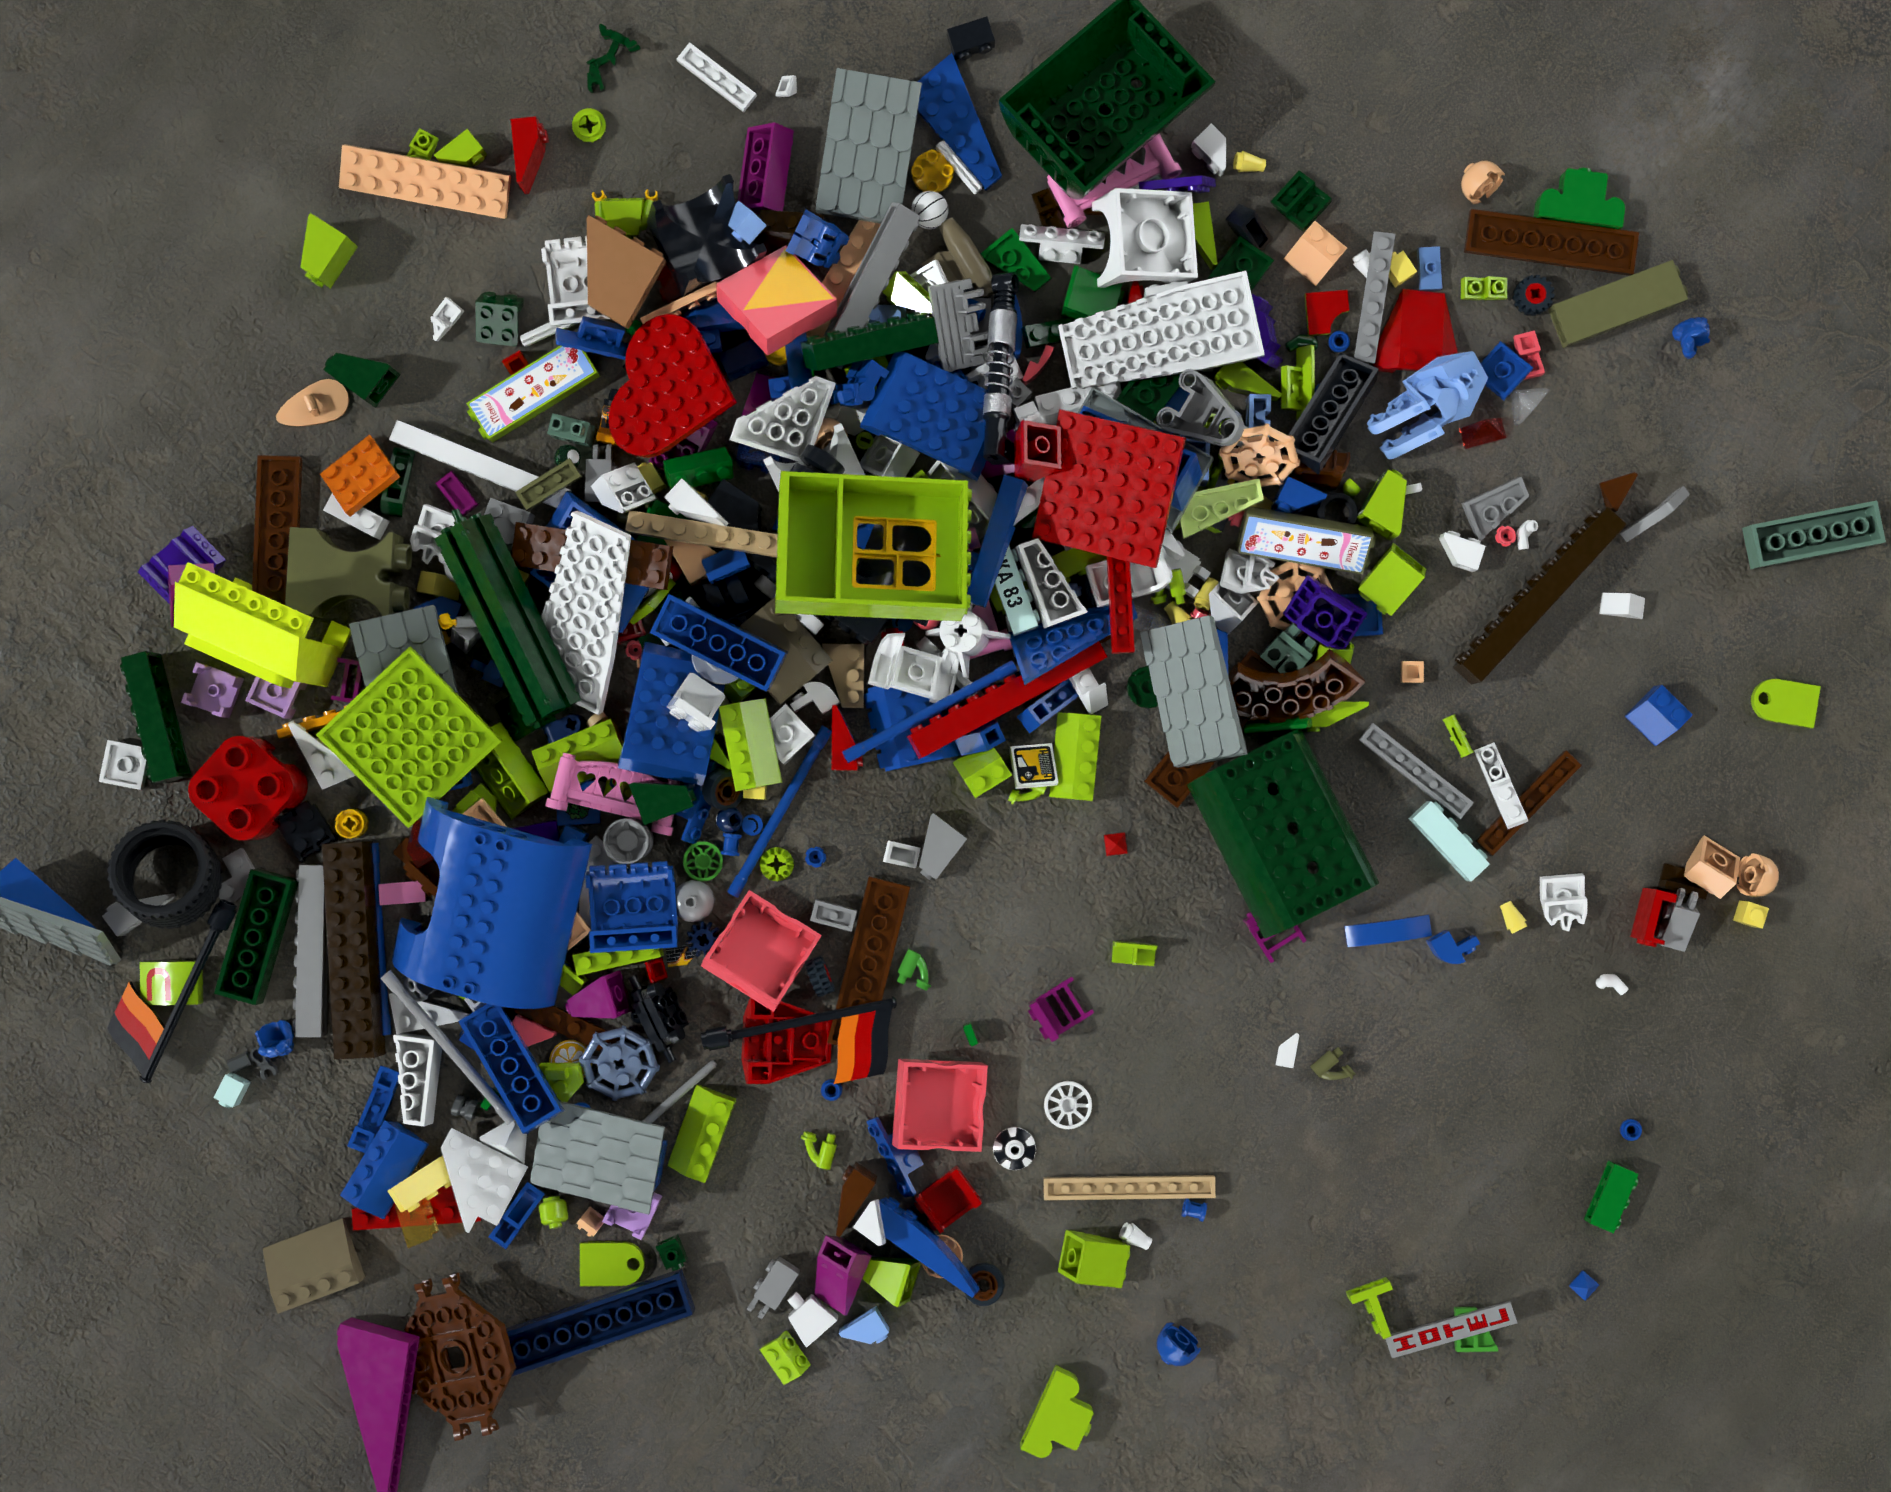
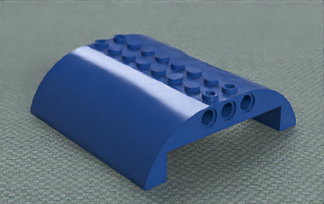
M427 797L418 842L437 862L440 871L439 884L431 921L425 931H421L422 923L406 918L400 919L392 955L394 967L406 977L425 986L490 1005L519 1009H538L554 1006L592 844L571 838L565 844L449 811L447 810L448 802Z

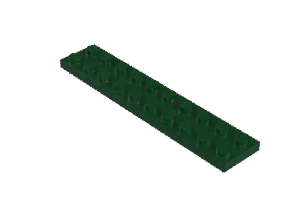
M1239 236L1207 280L1246 271L1252 292L1274 260ZM1181 374L1130 381L1116 401L1154 422L1158 412L1167 405L1179 389V377Z

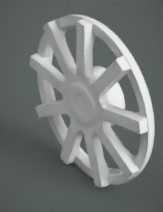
M1063 1081L1055 1084L1045 1096L1044 1109L1047 1118L1055 1126L1062 1129H1075L1083 1125L1089 1118L1092 1111V1100L1088 1091L1079 1083ZM1070 1085L1068 1096H1065L1061 1086ZM1074 1086L1082 1090L1076 1097H1072ZM1056 1089H1058L1062 1097L1060 1100L1051 1096ZM1086 1095L1088 1104L1077 1103V1100ZM1048 1101H1054L1059 1106L1048 1109ZM1078 1107L1088 1108L1085 1117L1076 1110ZM1060 1110L1061 1114L1055 1121L1050 1113ZM1075 1113L1082 1121L1073 1125L1071 1114ZM1065 1114L1068 1115L1069 1126L1059 1124Z

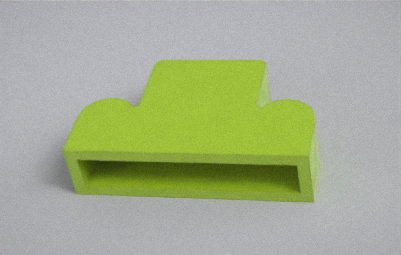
M1055 1365L1020 1441L1021 1450L1036 1457L1045 1458L1052 1452V1440L1072 1450H1077L1083 1436L1087 1437L1091 1429L1090 1421L1093 1417V1409L1090 1404L1075 1398L1079 1393V1383L1075 1374Z

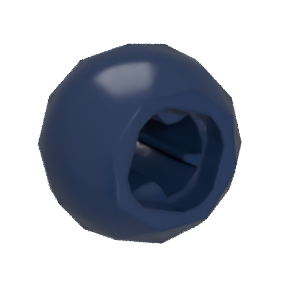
M729 808L725 811L720 810L716 816L718 828L725 833L736 832L743 823L742 814L736 808Z

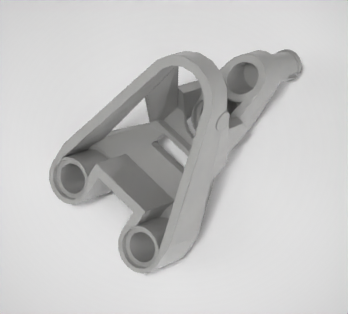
M1193 369L1183 371L1179 377V385L1190 394L1179 412L1170 407L1162 408L1157 414L1158 425L1166 431L1177 436L1186 437V439L1212 443L1222 447L1236 443L1241 438L1244 429L1248 428L1244 425L1242 415L1235 410L1212 380ZM1214 408H1216L1218 412L1207 429L1204 425ZM1226 418H1230V419L1225 420V421L1222 423V425H1221V427H1220V432H1221V434H1220V433H1219V425H1220V423L1222 422V420H1224V419H1226ZM1242 441L1237 443V446L1241 447L1243 445Z

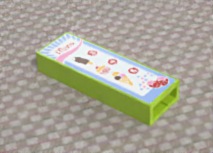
M560 345L467 402L466 404L469 407L467 413L473 422L477 420L481 426L478 430L485 440L488 438L493 443L601 376L585 351Z

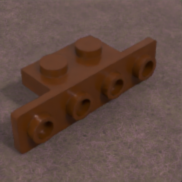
M409 837L405 838L393 853L405 863L403 866L407 871L405 874L412 881L415 882L417 880L422 885L421 889L427 895L436 896L440 876L438 864Z

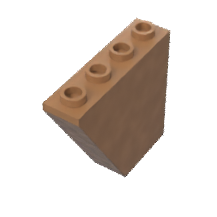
M588 215V305L602 315L629 329L667 262L662 258L664 254L654 248L650 251L643 247L645 243L635 237L631 240L625 236L626 232L616 226L612 229L606 225L608 222L597 215L593 218Z

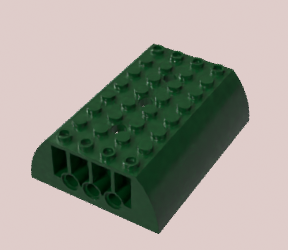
M1116 0L999 99V106L1012 136L1070 198L1079 200L1084 198L1212 89L1216 81L1139 0ZM1133 80H1140L1143 85L1140 88H1135L1131 85V82ZM1101 107H1108L1111 112L1108 115H1102L1099 109ZM1070 134H1076L1079 140L1070 142L1067 137Z
M1297 729L1249 752L1247 755L1238 757L1187 784L1264 939L1290 929L1379 884V880L1302 729ZM1269 784H1275L1278 787L1277 795H1270L1268 793L1267 787ZM1289 823L1297 825L1298 832L1295 835L1288 832L1287 826ZM1309 862L1316 863L1318 870L1315 874H1311L1307 870Z

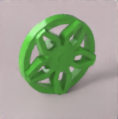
M706 841L692 844L686 850L683 857V866L686 873L697 881H709L715 878L723 867V855L720 854V849ZM699 845H708L710 847L705 849V852L703 853V850L699 847ZM694 847L700 851V854L696 855ZM713 848V849H714V850H713V853H712V855L710 856V855L707 854V853H708L709 850H711V849ZM691 851L695 859L687 862L688 854ZM716 852L719 855L720 863L717 860L712 859L715 856ZM692 862L695 863V866H694V867H688V866H687V865H689V864L692 863ZM712 862L717 864L719 867H712ZM698 868L697 873L699 877L693 875L690 870ZM708 868L710 870H716V872L710 877H707L709 873ZM701 870H705L704 878H702Z

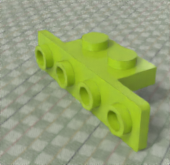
M1307 345L1296 349V367L1289 365L1281 367V409L1297 411V420L1315 393L1314 345Z

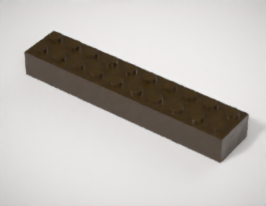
M1609 507L1602 510L1598 508L1595 512H1590L1583 520L1585 524L1573 530L1569 535L1571 539L1566 543L1563 542L1555 550L1557 554L1551 559L1548 558L1541 565L1543 570L1537 575L1533 574L1526 582L1528 586L1523 590L1517 591L1512 597L1514 601L1509 605L1506 604L1497 613L1499 617L1494 621L1491 620L1483 628L1484 634L1480 637L1476 636L1469 644L1471 648L1466 652H1461L1454 661L1457 663L1453 668L1470 684L1480 683L1490 674L1627 525Z
M373 841L322 845L334 1060L375 1058L386 1054L385 1035H383L382 999L372 853Z

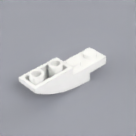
M1495 743L1474 750L1507 829L1528 822V818Z

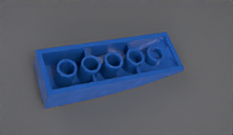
M668 594L650 631L651 634L766 692L770 690L788 654V651L671 594Z
M486 1004L458 1021L523 1134H528L564 1112L558 1098L503 1007Z
M885 1197L879 1200L885 1238L971 1298L978 1293L980 1288L967 1268L932 1230L917 1219L918 1215L909 1209L905 1211L899 1207L900 1203L892 1197Z

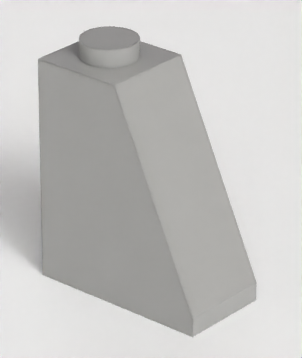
M934 813L930 816L919 867L922 869L920 873L929 880L932 877L934 879L938 878L967 840L966 837Z

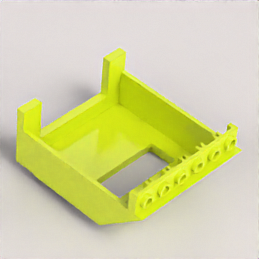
M187 562L179 582H175L174 628L188 633L184 642L185 645L280 687L292 688L294 681L322 687L328 686L338 665L337 660L341 658L351 636L349 627L331 621L322 642L307 639L305 637L314 619L313 617L252 591V584L235 577L232 582Z

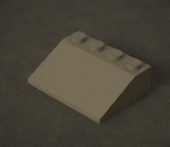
M775 597L739 626L788 651L768 691L779 705L833 661L794 614L775 613Z
M344 1218L262 1248L270 1294L278 1314L356 1285L366 1278Z

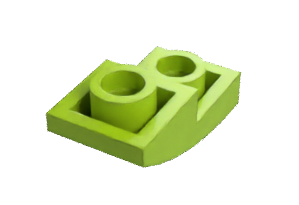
M419 128L409 144L410 151L406 156L431 160L439 141L438 137Z
M1506 277L1461 278V300L1507 299Z

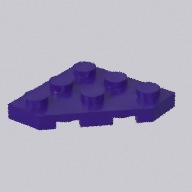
M1203 175L1139 182V189L1179 192L1188 190L1206 193L1210 192V188L1216 187V180L1214 178Z

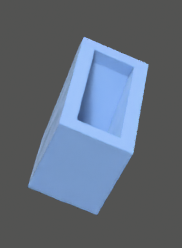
M740 201L736 203L728 224L734 230L731 234L740 243L744 240L749 245L767 226Z
M877 1306L839 1329L841 1337L872 1344L875 1341L876 1343L882 1342L888 1337L887 1334L889 1333V1326Z

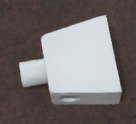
M796 1291L787 1299L794 1308L789 1313L788 1319L806 1348L838 1320V1314L814 1294L809 1295L803 1300Z

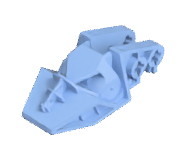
M1469 351L1435 358L1402 381L1406 391L1387 403L1388 407L1385 413L1370 415V419L1367 422L1368 430L1372 434H1379L1426 410H1430V407L1434 404L1440 409L1431 417L1422 413L1416 423L1410 427L1405 426L1402 428V435L1398 439H1386L1383 441L1382 446L1379 448L1387 459L1397 458L1445 434L1442 429L1444 425L1471 415L1488 379L1475 353Z

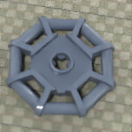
M626 1026L594 1033L583 1055L579 1056V1062L582 1064L587 1080L586 1086L612 1098V1101L646 1093V1088L652 1078L660 1070V1065L657 1064L649 1038L642 1037L627 1029ZM620 1037V1040L614 1044L605 1041ZM625 1037L639 1045L636 1047L626 1042ZM600 1045L603 1048L600 1054L592 1056L597 1046ZM642 1050H645L648 1062H642L640 1058ZM623 1059L624 1066H616L614 1060L619 1061ZM590 1063L597 1064L599 1074L595 1077ZM641 1069H646L647 1072L640 1082L637 1075ZM602 1079L609 1081L610 1083L614 1084V1089L600 1083L599 1081ZM629 1082H632L635 1085L633 1087L618 1090L619 1085H627Z

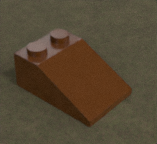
M857 1162L853 1166L849 1164L842 1177L844 1182L841 1191L836 1236L839 1238L877 1180V1175Z

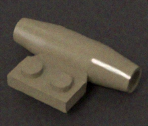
M954 218L947 219L939 226L948 251L936 253L923 262L922 266L924 267L930 262L938 260L948 282L970 278L976 290L984 289L983 298L990 297L994 293L989 266L970 236Z

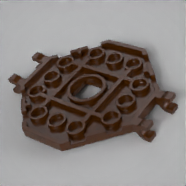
M459 1273L451 1274L449 1277L442 1279L446 1292L431 1295L430 1292L433 1287L431 1278L414 1284L419 1300L416 1304L417 1308L414 1315L410 1317L404 1329L406 1333L420 1336L412 1394L416 1393L424 1399L423 1403L434 1412L439 1411L447 1417L446 1421L453 1427L454 1441L462 1440L464 1436L472 1434L469 1425L465 1424L468 1422L480 1421L482 1436L492 1434V1431L499 1429L498 1422L492 1418V1415L516 1369L505 1324L459 1290ZM458 1346L463 1351L466 1361L465 1366L452 1368L447 1348Z

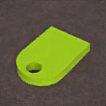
M1781 679L1765 680L1759 683L1753 690L1751 705L1754 712L1763 720L1811 729L1815 725L1821 686ZM1762 692L1768 696L1766 704H1762L1759 701V695Z
M580 1242V1286H627L636 1282L644 1271V1254L637 1245L631 1242ZM636 1258L640 1263L639 1268H630L628 1260Z

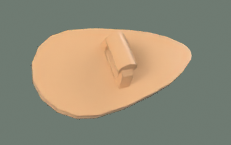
M324 379L317 381L287 400L278 411L276 420L281 424L296 427L324 424L337 420L348 409L350 402L349 393L344 385L336 380Z

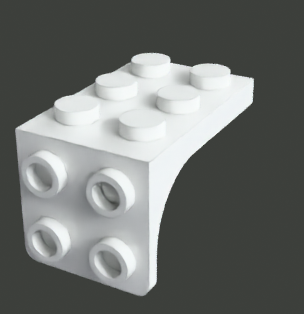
M1163 546L1157 568L1130 562L1132 599L1159 592L1171 582L1173 577L1172 570L1166 564V551ZM1107 560L1087 565L1085 570L1097 608L1109 605Z
M689 673L667 705V708L671 710L669 713L677 719L688 721L687 725L697 732L711 730L716 723L712 718L725 699V694L695 673Z

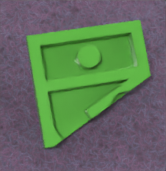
M1454 1307V1316L1478 1309L1476 1307ZM1489 1331L1455 1341L1456 1352L1498 1351V1347Z

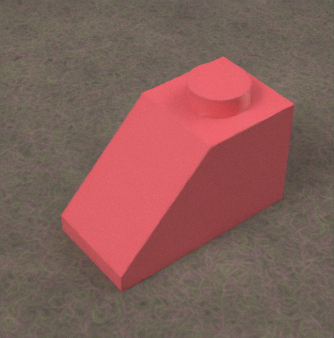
M519 1014L515 1016L512 1022L527 1047L550 1039L558 1033Z

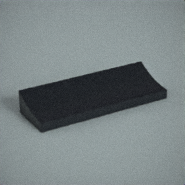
M1341 352L1289 433V435L1295 438L1294 444L1300 461L1318 475L1375 385L1378 376V368ZM1283 447L1281 451L1288 454L1287 448Z

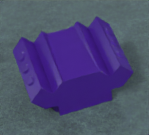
M1252 294L1265 354L1258 359L1277 369L1283 359L1275 354L1281 345L1277 343L1274 328L1276 320L1268 316L1273 306L1260 296L1257 297Z
M194 526L184 529L180 536L172 539L164 549L152 556L148 563L141 565L138 573L169 603L168 565H185L187 562L192 564L214 563V570L217 575L218 570L224 565L226 559Z
M1309 575L1306 576L1283 612L1300 630L1327 647L1331 646L1334 649L1341 650L1346 649L1368 614L1361 607L1354 605L1349 599L1342 597L1327 585L1320 583L1316 578Z

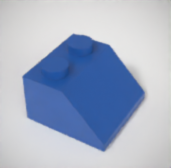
M1288 476L1284 480V484L1279 487L1271 506L1275 509L1274 511L1296 514L1318 506L1326 499L1327 494Z
M1657 685L1625 717L1654 746H1657L1679 730L1693 714L1663 685Z

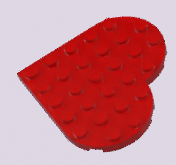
M664 314L648 320L635 332L628 345L625 359L629 380L618 390L611 403L609 428L614 441L621 449L631 455L651 458L670 450L737 403L702 334L693 323L678 315Z

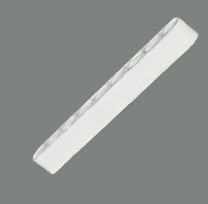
M398 420L389 438L390 441L515 492L538 478V476ZM564 488L542 503L557 508L566 491H572Z

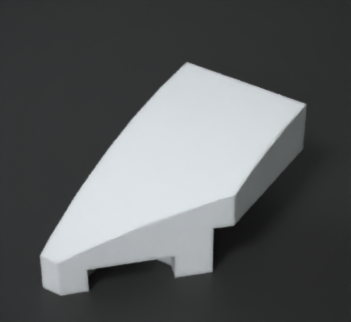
M449 297L444 298L433 316H431L434 328L433 340L437 342L464 313V310Z

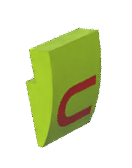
M196 960L140 962V996L149 1005H175ZM203 970L186 1005L203 1003Z

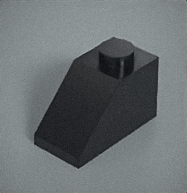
M1238 204L1225 219L1238 237L1241 236L1261 251L1273 239L1256 211Z

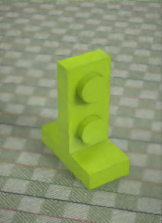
M1386 1277L1346 1291L1347 1297L1352 1304L1366 1300L1364 1301L1365 1308L1368 1314L1372 1313L1374 1321L1371 1322L1375 1334L1379 1333L1383 1339L1391 1337V1333L1377 1295L1393 1290L1390 1281Z

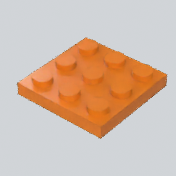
M370 434L320 473L349 517L400 478L391 462Z

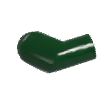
M1300 334L1285 343L1289 352L1294 351L1300 346L1314 345V351L1318 348L1317 339L1314 336Z

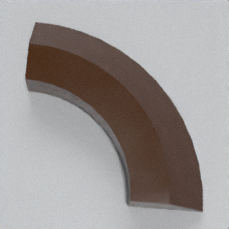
M1330 649L1312 664L1292 672L1265 673L1252 670L1237 663L1228 674L1238 715L1250 718L1252 721L1257 719L1270 721V723L1286 722L1287 719L1298 717L1300 719L1311 718L1315 714L1327 709L1329 711L1341 701H1346L1365 683L1363 677L1347 660Z

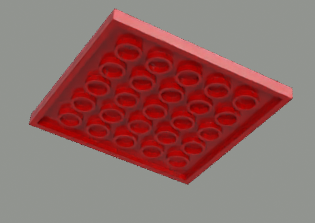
M1059 409L1056 426L1061 427V469L1045 476L1032 538H1039V540L1157 568L1186 437Z

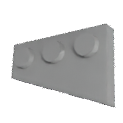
M1517 477L1461 503L1475 538L1482 541L1508 514H1511L1529 497L1522 477Z

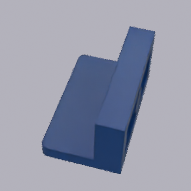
M727 549L702 560L706 575L711 584L751 567L745 552Z

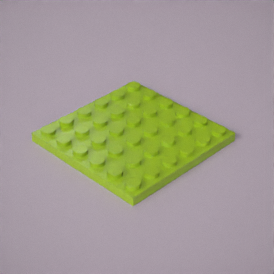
M411 646L316 734L407 828L423 815L427 797L439 800L502 741Z

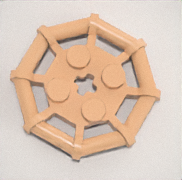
M1267 423L1263 426L1244 429L1241 438L1236 443L1221 447L1219 450V455L1222 457L1226 471L1225 476L1228 479L1232 478L1238 482L1257 479V476L1271 474L1273 477L1260 479L1261 487L1281 486L1294 468L1300 465V459L1297 456L1294 444L1295 438L1292 435H1286L1270 427ZM1268 435L1271 436V437H1273V438H1275V439H1277V440H1279V441H1276V440H1274V442L1270 441ZM1239 441L1243 442L1241 448L1240 446L1238 448H1234ZM1283 447L1287 448L1288 455L1282 454L1281 449ZM1258 453L1264 456L1263 458H1256ZM1231 456L1237 457V464H1232ZM1280 464H1287L1279 473L1278 469ZM1243 470L1245 471L1246 475L1252 476V478H1249L1239 472Z
M1286 562L1270 569L1277 576L1291 569L1293 571V576L1284 580L1279 578L1276 581L1278 586L1274 596H1268L1270 589L1261 590L1257 597V601L1260 602L1271 628L1275 627L1285 631L1291 625L1281 621L1280 618L1285 616L1283 612L1289 605L1291 597L1294 596L1293 592H1297L1306 578L1305 576L1298 575V568L1314 574L1312 577L1319 578L1320 583L1327 585L1333 590L1324 571L1325 568ZM1269 601L1275 602L1280 612L1277 616H1275ZM1301 631L1297 637H1301L1305 632Z

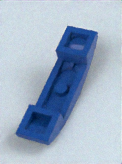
M1429 914L1344 926L1347 947L1391 943L1432 936Z
M380 1065L369 1099L358 1125L353 1130L347 1147L363 1153L367 1151L388 1113L399 1083L398 1071Z

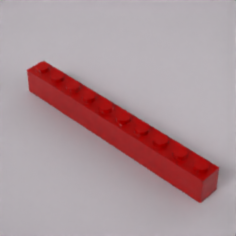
M1098 641L1024 685L1021 675L1016 677L1013 674L1003 679L1005 684L999 687L994 684L985 689L986 694L979 697L976 694L966 699L968 704L962 707L959 704L948 709L949 714L942 717L939 714L929 719L931 724L925 727L922 724L910 730L912 734L907 736L916 755L921 759L1107 658V655Z

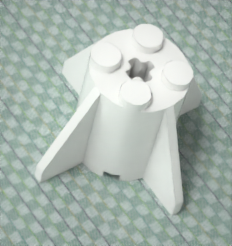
M970 604V608H968L967 614H964L962 621H941L940 628L925 631L926 636H939L946 647L958 654L964 678H969L970 656H976L979 652L983 651L988 645L989 638L1011 639V634L989 631L984 620L972 612L973 604Z

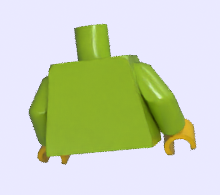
M648 189L645 191V198H607L603 190H601V197L597 198L595 192L592 193V198L595 201V216L597 215L608 222L606 225L612 229L615 226L626 232L625 236L631 240L632 235H639L641 231L647 228V218L652 202L658 200V192L655 191V195L649 197Z

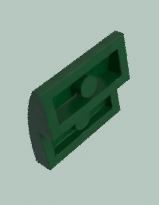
M1300 170L1271 200V204L1303 233L1332 202V198L1316 187L1315 182Z

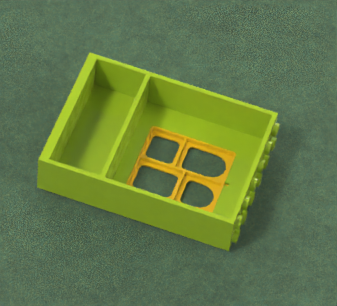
M781 471L778 504L775 613L962 621L971 603V596L967 594L968 587L971 584V573H967L968 565L971 564V552L967 551L968 545L971 544V531H968L969 523H971L972 511L968 508L972 498V489L968 488V481ZM859 524H878L883 526V548L881 550L859 549L857 547V526ZM896 525L922 527L931 535V544L926 550L920 552L895 551L892 548V528ZM859 558L892 560L894 563L893 584L872 585L857 583V560ZM904 561H920L925 563L930 569V580L923 586H905L902 582Z

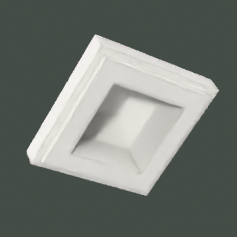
M782 76L776 96L789 97L796 94V76Z

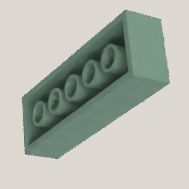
M1877 500L1753 524L1742 528L1750 570L1886 542Z

